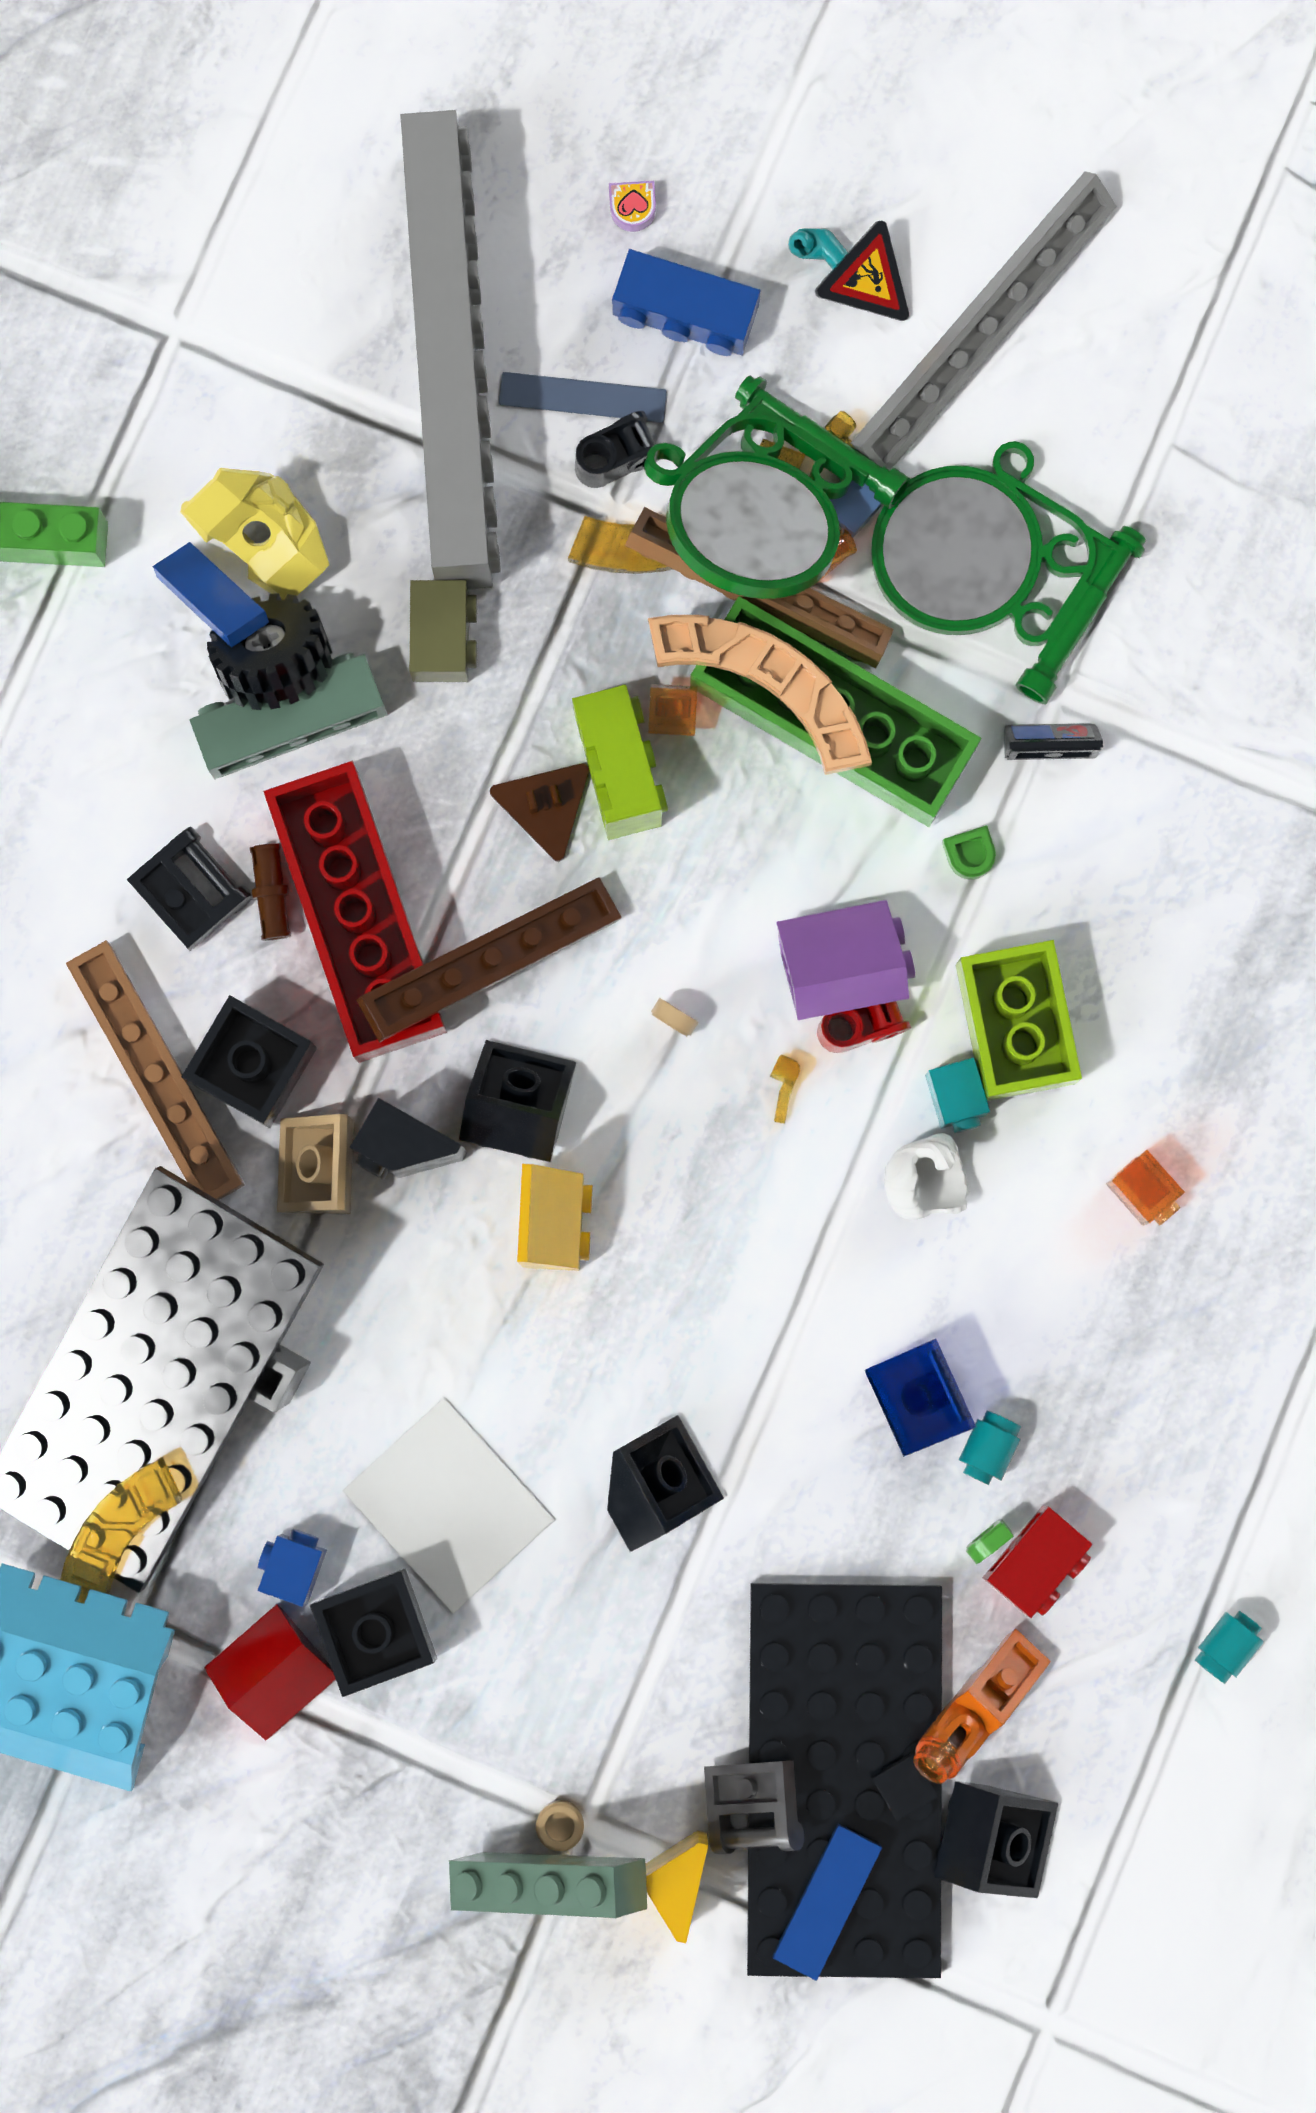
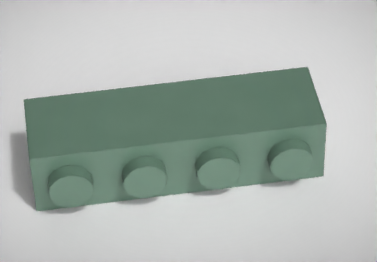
M347 653L332 659L331 668H325L327 677L323 683L315 680L313 683L316 690L309 695L302 691L297 694L300 701L291 705L289 700L286 699L280 701L281 708L271 710L269 704L264 703L261 710H252L249 702L244 707L236 705L235 702L225 705L224 702H215L199 709V716L193 717L189 721L206 767L213 779L216 780L387 716V711L365 654L356 657L354 653Z
M481 1852L449 1860L451 1910L618 1918L647 1909L645 1858Z

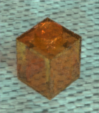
M1148 1150L1139 1153L1105 1183L1142 1226L1150 1224L1153 1220L1159 1226L1162 1225L1181 1208L1176 1200L1185 1193Z

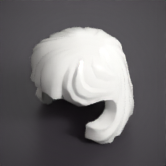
M938 1133L926 1139L906 1144L899 1148L890 1158L885 1167L884 1186L890 1205L900 1217L918 1220L932 1213L959 1214L967 1209L968 1201L966 1196L970 1194L967 1187L966 1174L961 1171L963 1164L960 1160L958 1147L951 1136L945 1133Z

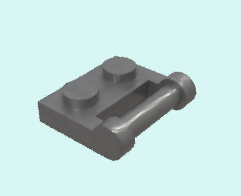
M794 1761L704 1766L709 1844L715 1854H731L735 1849L779 1847L782 1851H798L802 1848L804 1830L798 1822ZM774 1812L775 1827L735 1829L731 1825L730 1814Z

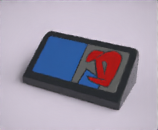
M1092 723L1006 725L1004 728V756L1007 760L1095 759L1103 748V739L1097 725Z

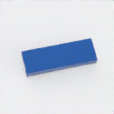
M188 542L152 566L156 577L231 648L269 623L265 610L191 542Z
M839 1823L837 1824L772 1955L773 1959L817 1981L882 1849L881 1845Z

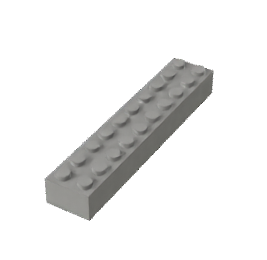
M456 110L400 114L431 567L435 580H466L468 589L492 588V573H499L501 570L496 532H489V528L497 527L493 486L486 487V483H494L493 459L490 441H482V438H491L487 397L486 395L479 396V394L488 393L483 350L476 351V349H485L480 310L481 289L477 267L478 247L474 225L475 204L471 182L472 162L467 126H458Z

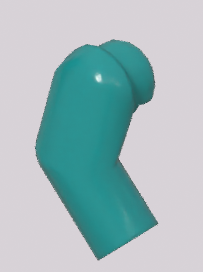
M799 229L790 236L788 241L789 250L793 255L802 259L825 260L832 270L848 253L835 235L827 229Z

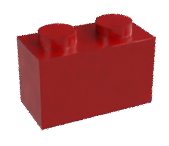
M1043 1505L982 1578L1026 1616L1032 1618L1036 1612L1043 1616L1060 1597L1061 1594L1056 1588L1065 1577L1069 1575L1074 1579L1089 1563L1091 1556L1086 1552L1093 1544L1049 1506Z

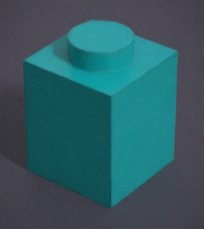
M974 1057L928 1070L925 1078L940 1128L952 1126L954 1133H960L982 1126L980 1117L986 1116L990 1109Z

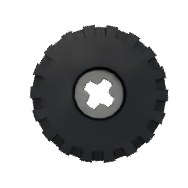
M279 593L269 594L267 601H262L260 596L252 599L265 610L269 623L232 648L211 630L209 634L211 642H207V651L220 685L229 700L234 698L236 705L244 707L249 702L252 710H261L263 704L268 703L272 710L281 708L280 701L288 699L291 705L300 701L297 694L304 691L309 695L316 690L313 682L316 680L323 683L327 677L325 668H331L333 660L330 654H333L320 617L316 609H312L310 602L303 599L299 603L297 596L288 594L285 600H281Z

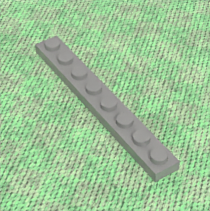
M1084 171L853 439L851 444L857 451L879 466H885L890 470L1117 207L1097 174Z

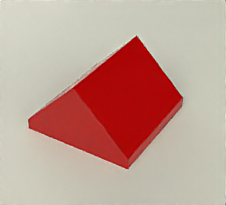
M279 1604L270 1609L204 1667L228 1709L265 1741L336 1680L331 1665Z

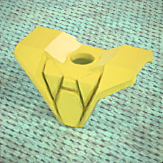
M219 468L213 479L191 500L185 501L181 506V514L206 543L214 538L225 544L248 564V579L271 594L279 593L281 600H285L288 594L298 596L329 566L328 557L315 520L292 494L289 485L279 476L260 471ZM252 521H260L269 527L271 534L265 542L254 543L243 532L244 527Z

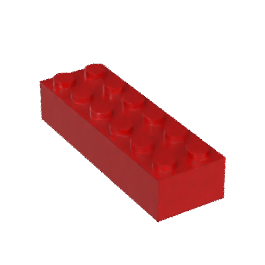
M350 761L263 791L354 1059L361 1063L447 1033L441 1013L439 1012L379 1043L356 1001L360 996L424 965L354 762Z

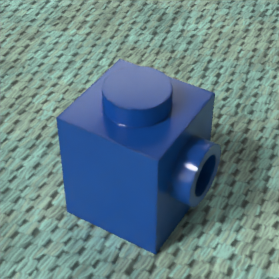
M296 1529L291 1530L290 1536L278 1535L275 1543L267 1541L257 1567L264 1570L257 1591L304 1607L308 1604L327 1549L317 1546L318 1537Z

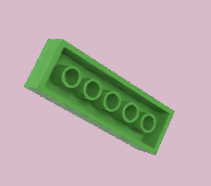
M738 596L724 620L748 624L768 632L793 646L829 677L833 686L855 714L866 739L872 765L838 772L837 774L930 828L982 738ZM696 665L691 673L690 688L822 765L813 740L792 710L778 697L754 681L731 671Z

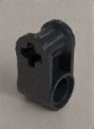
M644 411L628 414L612 425L586 436L579 442L576 447L575 473L582 484L591 488H600L632 472L644 469L647 453L651 447L656 445L645 424L648 418ZM591 454H600L605 457L608 463L602 468L595 469L587 466L584 459Z

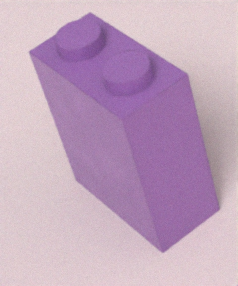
M887 900L776 922L780 954L798 1020L909 999L908 979L915 978L913 958L910 950L902 951L900 945L905 944L902 921L900 917L892 918Z

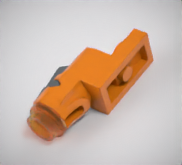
M1017 1629L1010 1632L986 1663L969 1677L959 1692L939 1714L936 1721L932 1723L918 1741L914 1765L919 1773L929 1781L944 1783L947 1779L954 1778L968 1759L975 1755L988 1736L1005 1724L1051 1661Z

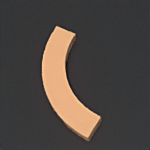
M667 615L648 618L657 667L671 665L710 666L731 671L763 686L792 710L803 724L820 756L825 775L872 765L866 739L850 706L848 707L829 677L809 658L790 644L748 624L709 618V616Z

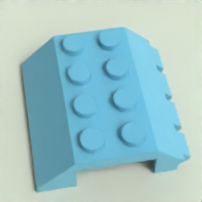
M2 1563L0 1567V1753L132 1792L145 1744L140 1742L158 1673L169 1655L175 1633L174 1629L166 1627L169 1612L136 1602L131 1617L124 1616L128 1602L127 1599L93 1589L89 1590L85 1603H79L81 1586L45 1575L38 1590L31 1589L35 1579L34 1572Z

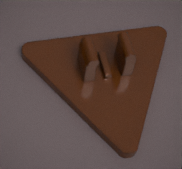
M581 763L493 785L490 788V795L554 861L560 862L564 859L589 774V768L586 764Z

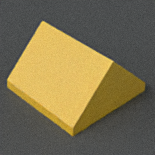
M697 1830L645 1863L647 1894L675 1940L685 1944L689 1934L708 1849L707 1832Z

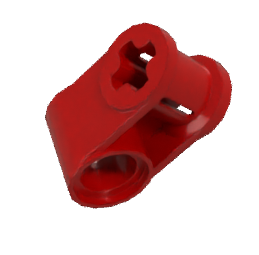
M897 1001L825 1015L818 1024L817 1037L822 1047L829 1052L843 1053L871 1042L877 1043L892 1038L912 1028L909 1021L903 1020ZM836 1018L847 1021L852 1029L851 1038L845 1041L834 1039L828 1030L829 1021Z

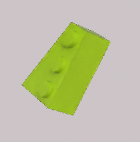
M625 684L572 698L573 711L607 839L612 840L662 827V813L668 812V806L662 784L655 786L650 768L656 767L650 740L642 742L638 724L645 723L638 696L629 697Z

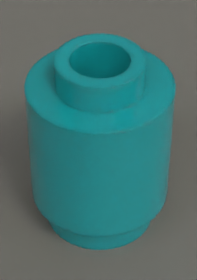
M987 1410L982 1420L977 1419L958 1459L966 1464L963 1473L987 1485L990 1484L993 1477L1002 1481L1021 1440L1017 1437L1021 1426Z
M1240 1610L1234 1617L1225 1612L1198 1646L1201 1652L1194 1661L1225 1685L1231 1676L1238 1677L1263 1645L1264 1641L1257 1636L1262 1628Z

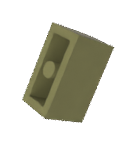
M410 580L409 672L413 682H468V668H477V641L469 640V623H477V595H469L466 580Z

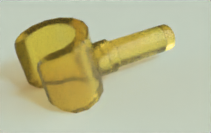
M840 411L832 417L824 428L853 447L849 436L855 431L857 425L850 415Z
M785 1055L778 1057L770 1075L771 1078L783 1083L778 1095L774 1122L784 1124L786 1122L790 1095L800 1073L798 1062Z

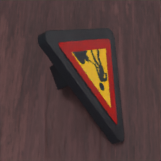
M876 221L816 287L815 294L818 298L898 321L908 319L909 311L885 221Z

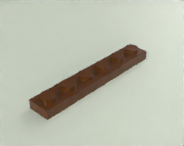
M598 877L360 996L356 1001L380 1043L616 923L622 917L603 882Z

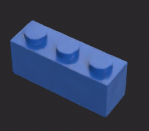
M629 249L612 298V314L617 316L621 323L632 328L642 329L646 325L662 330V334L665 337L677 342H687L690 339L706 344L705 347L709 351L718 355L731 356L732 353L743 356L759 308L761 290Z

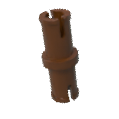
M263 844L250 847L256 886L251 891L252 899L258 901L262 932L261 940L269 941L291 937L285 896L289 895L288 885H283L279 854L280 846L279 844Z

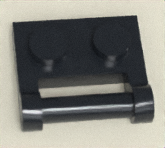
M191 826L179 833L126 879L189 951L194 949L231 915L245 907L252 899L251 892L244 885L238 886L199 842L201 836ZM186 854L224 897L215 907L209 903L174 863L180 856Z

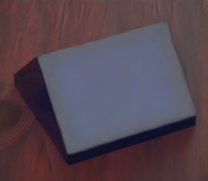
M937 1339L929 1340L864 1370L903 1457L976 1427Z

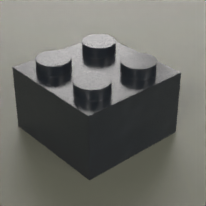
M229 995L181 1077L270 1129L313 1057L317 1047L312 1041Z
M406 1568L310 1604L342 1697L431 1665L438 1659Z

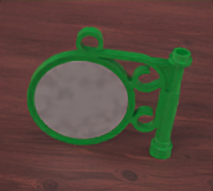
M749 375L741 383L735 395V399L740 401V408L743 409L737 416L726 421L685 462L686 453L680 447L669 443L654 445L647 453L644 470L653 482L663 486L674 485L667 506V530L676 552L690 569L714 586L737 595L760 599L782 598L795 595L810 588L830 568L840 538L837 513L830 499L843 497L847 493L851 481H854L861 487L865 484L869 486V490L875 493L874 499L888 509H891L906 491L910 483V477L896 468L890 470L885 466H879L806 415H800L766 392L767 381L761 376L754 378ZM753 429L772 433L774 446L761 447L757 445L751 438ZM744 430L741 439L742 451L724 452L707 457L729 435ZM784 441L815 461L809 476L795 466L778 459ZM656 460H669L678 468L673 470L664 469L656 463ZM825 468L836 475L841 482L830 483L825 481L820 474Z
M1014 441L1002 444L996 450L992 461L993 473L969 466H944L928 470L911 478L906 491L896 505L891 509L883 506L877 518L872 537L871 559L875 579L885 599L897 613L922 629L944 635H970L991 629L1011 617L1014 623L1015 635L1023 644L1041 646L1046 643L1038 656V663H1035L1032 668H1026L1015 684L1017 689L1025 696L1037 703L1046 705L1057 689L1054 684L1058 679L1057 674L1106 600L1107 592L1131 556L1134 558L1142 557L1145 552L1143 545L1146 539L1141 533L1128 526H1122L1120 531H1114L1109 539L1087 526L1073 512L1026 485L1024 482L1031 476L1034 467V456L1025 444ZM1016 453L1024 458L1026 468L1021 472L1019 480L1002 469L1000 460L1004 455ZM1025 498L1067 522L1079 532L1087 548V565L1063 567L1054 561L1052 552L1056 547L1060 545L1076 547L1079 538L1072 534H1059L1043 545L1037 517ZM1041 562L1045 563L1047 569L1053 575L1060 578L1081 577L1043 634L1033 636L1023 629L1022 619L1028 614L1037 613L1046 620H1050L1053 615V611L1047 605L1040 602H1030L1022 606L1036 584Z

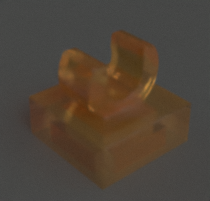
M651 684L648 733L695 736L698 686Z

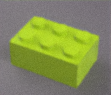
M1054 940L960 957L955 966L973 1055L987 1101L1078 1083L1082 1079Z

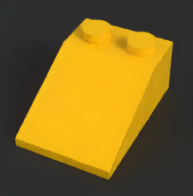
M522 1164L517 1262L523 1268L580 1271V1260L589 1261L590 1232L581 1231L582 1213H591L593 1185H584L583 1173L534 1164Z

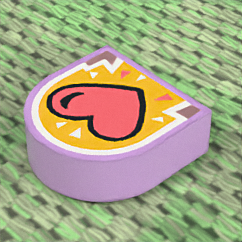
M654 181L609 183L610 212L615 224L621 229L630 232L640 231L648 227L653 221L656 212Z

